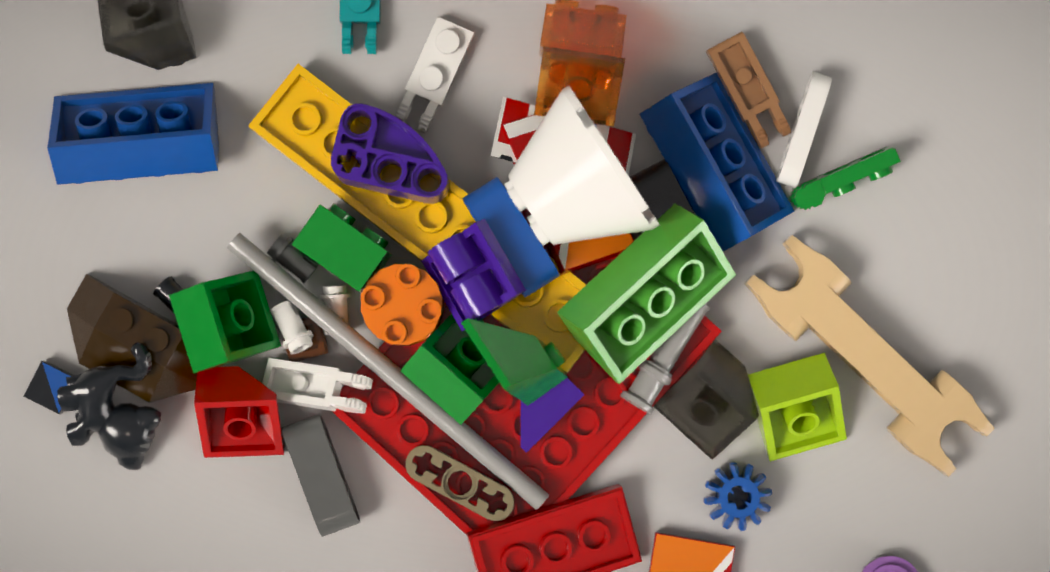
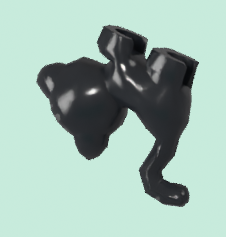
M137 342L131 347V353L137 363L135 366H97L82 374L66 377L67 386H62L57 390V398L62 411L78 410V413H75L76 422L66 426L67 437L71 445L82 446L89 441L90 436L94 432H98L104 449L117 458L119 465L128 470L141 469L144 454L149 450L155 436V428L161 421V412L154 407H139L132 403H121L115 406L113 403V394L117 381H142L152 370L150 352L143 343Z

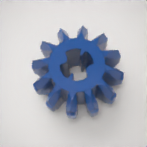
M730 462V476L727 477L720 468L714 470L715 475L721 480L719 485L712 481H706L705 487L716 491V495L704 497L703 502L706 505L718 504L709 513L713 520L726 512L722 521L723 528L729 529L734 518H736L739 530L745 531L747 528L745 517L749 516L752 522L759 525L761 519L755 513V510L759 508L764 512L770 511L771 506L761 502L760 497L771 496L772 489L766 487L757 488L766 480V476L763 473L757 474L750 480L753 473V465L747 463L741 475H739L737 463ZM735 486H739L740 490L748 493L747 500L741 499L744 504L738 507L733 501L728 500V493L734 494L732 488Z

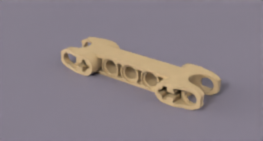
M793 235L789 236L784 241L783 246L799 267V277L794 286L786 291H778L768 286L755 275H752L744 284L759 301L767 316L794 341H797L808 328L899 414L886 428L888 432L910 453L925 460L942 474L949 477L957 468L940 446V435L945 426L953 421H962L968 424L974 431L986 437L995 428L982 413L972 395L948 373L941 370L930 383L839 297L850 286V279L826 256L814 251Z

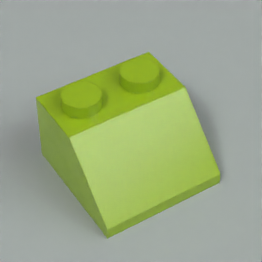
M825 353L747 375L753 407L769 461L847 440L839 385Z

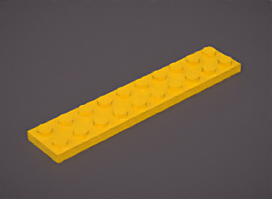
M299 63L248 125L257 135L420 261L429 255L428 251L434 246L464 231L476 222L462 199L468 193L450 179V188L447 196L441 202L435 204L418 202L342 183L332 169L331 155L341 116L344 110L352 104ZM367 117L356 118L350 126L351 132L355 134L367 132L371 126V120ZM352 156L350 162L342 163L347 173H350L353 167H360L361 165L355 156ZM387 165L382 169L380 179L386 183L395 182L400 178L402 169L397 165ZM429 173L421 179L419 187L426 192L435 191L440 187L442 179L439 175ZM550 257V259H551L552 262L554 263L556 269L558 270L557 265H556L554 259H552V258ZM571 272L560 275L526 298L520 294L490 314L508 329L534 335L546 345L552 342L566 361L560 365L566 374L585 351L574 339L557 314L568 301L586 286L584 282Z

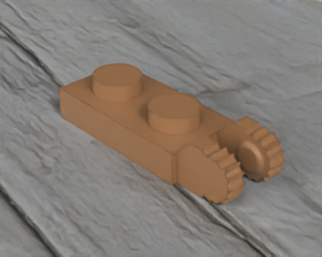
M743 32L706 51L742 121L747 122L751 134L761 149L769 145V140L756 115L767 109L778 133L782 137L791 133V128L778 105L780 100Z

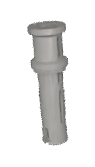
M706 304L656 349L649 360L646 359L638 366L640 371L628 391H622L620 397L650 415L654 411L652 405L664 385H669L672 381V374L669 372L704 315L710 309Z

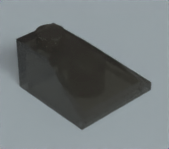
M97 0L103 45L107 52L157 70L170 66H179L186 61L197 58L193 35L182 0Z
M716 339L653 406L712 460L759 417L745 365Z

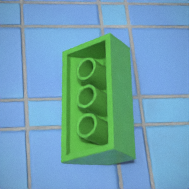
M676 203L657 220L660 224L658 227L643 232L557 312L574 339L618 384L628 377L736 276L735 271L705 221Z

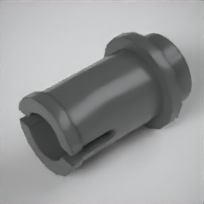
M281 234L270 247L267 254L272 257L274 262L277 261L304 284L320 264L291 245L293 241L291 236L287 239Z

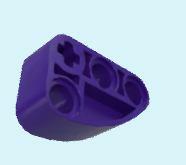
M356 103L344 110L331 155L332 169L342 183L427 204L441 202L447 196L450 182L446 171L435 152L414 129L396 116L366 104ZM358 117H367L371 120L369 130L363 134H355L350 130L352 121ZM352 156H355L361 165L360 167H353L351 172L347 173L342 163L350 162ZM390 164L399 166L402 171L398 180L386 183L380 179V173L385 166ZM429 173L439 175L442 179L440 187L432 192H426L419 187L421 179Z

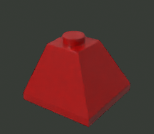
M239 366L214 367L197 372L194 406L204 458L284 455V442L277 394Z

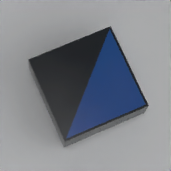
M42 360L23 397L57 414H62L63 411L57 398V390L62 386H67L66 377L75 375Z

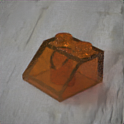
M555 0V4L546 3L539 56L618 68L622 57L627 15L618 14L619 8L609 5H595L594 10L579 8V2L573 0Z
M544 46L534 115L546 116L561 90L569 85L594 124L614 127L625 58Z

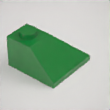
M469 318L461 322L504 390L527 406L567 378V375L560 366L566 361L552 342L546 345L534 335Z

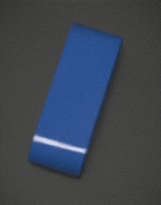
M495 177L462 198L476 222L485 219L526 289L522 293L525 298L560 276L549 255L498 177Z

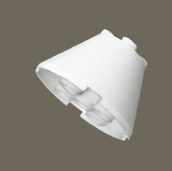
M568 85L562 89L508 174L510 180L505 183L508 189L507 192L519 211L521 212L526 208L530 211L531 215L527 219L543 246L549 242L553 245L653 230L660 224L570 86Z

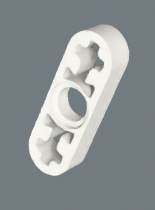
M812 71L787 142L776 182L794 188L798 185L826 102L832 77Z

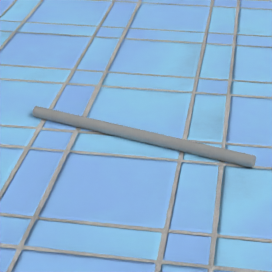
M239 233L230 242L227 248L534 509L537 510L549 496L545 490L466 423L460 425L406 377L400 371L401 368L244 235Z

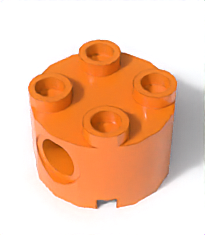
M393 264L380 269L368 280L365 289L361 293V313L366 326L377 338L392 345H414L425 341L439 327L444 315V300L438 284L428 272L412 264Z

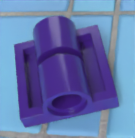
M485 219L473 223L464 231L440 242L428 251L429 255L421 260L428 274L438 284L442 298L461 331L465 330L461 324L465 319L481 321L526 291Z

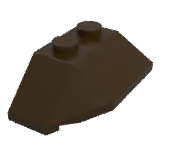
M86 274L67 307L79 364L88 369L97 366L110 367L115 365L133 367L137 363L131 353V347L139 342L143 343L151 354L152 370L142 381L120 380L117 381L118 386L149 403L195 390L197 373L192 371L178 324L93 276Z

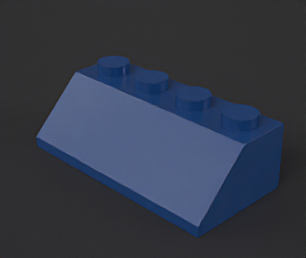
M717 72L671 93L639 114L646 125L648 133L655 141L662 156L674 173L696 216L705 221L723 252L795 212L779 182H776L773 171L746 123L742 121Z
M214 83L54 96L47 150L57 185L218 171L219 135Z

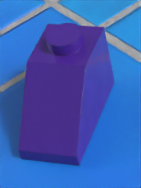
M568 378L528 406L521 401V448L526 453L584 396Z

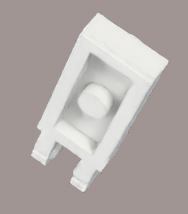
M437 16L406 85L405 91L407 92L397 111V118L403 122L408 119L416 96L429 101V104L420 117L418 131L427 133L438 107H442L474 37V32Z
M268 358L262 384L277 394L278 403L330 411L340 409L360 414L365 413L367 404L356 398L340 397L342 385L368 390L371 389L373 383L370 377L344 372L340 368Z

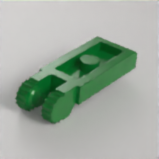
M883 147L801 183L799 187L792 188L793 190L789 196L791 198L790 202L796 208L811 209L812 206L817 207L821 205L827 193L832 192L833 197H837L856 188L854 182L867 176H869L870 181L885 177L893 172L892 165L901 162L898 153L893 147Z

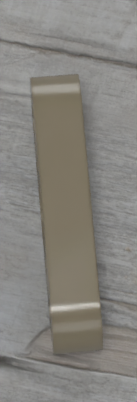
M430 445L417 446L408 454L405 464L409 476L419 483L491 521L503 520L512 512L514 507L513 494L507 486ZM426 452L432 455L431 463L439 468H442L443 461L452 464L444 473L441 486L433 482L438 474L430 470H426L423 475L416 472L418 465L413 462L415 455L422 457ZM464 471L469 474L472 479V487L467 493L455 494L450 490L448 479L452 473ZM479 480L487 483L482 489L485 493L494 496L497 491H500L504 494L503 502L507 504L504 510L497 508L494 513L487 510L489 503L481 497H478L476 505L468 501L476 493Z

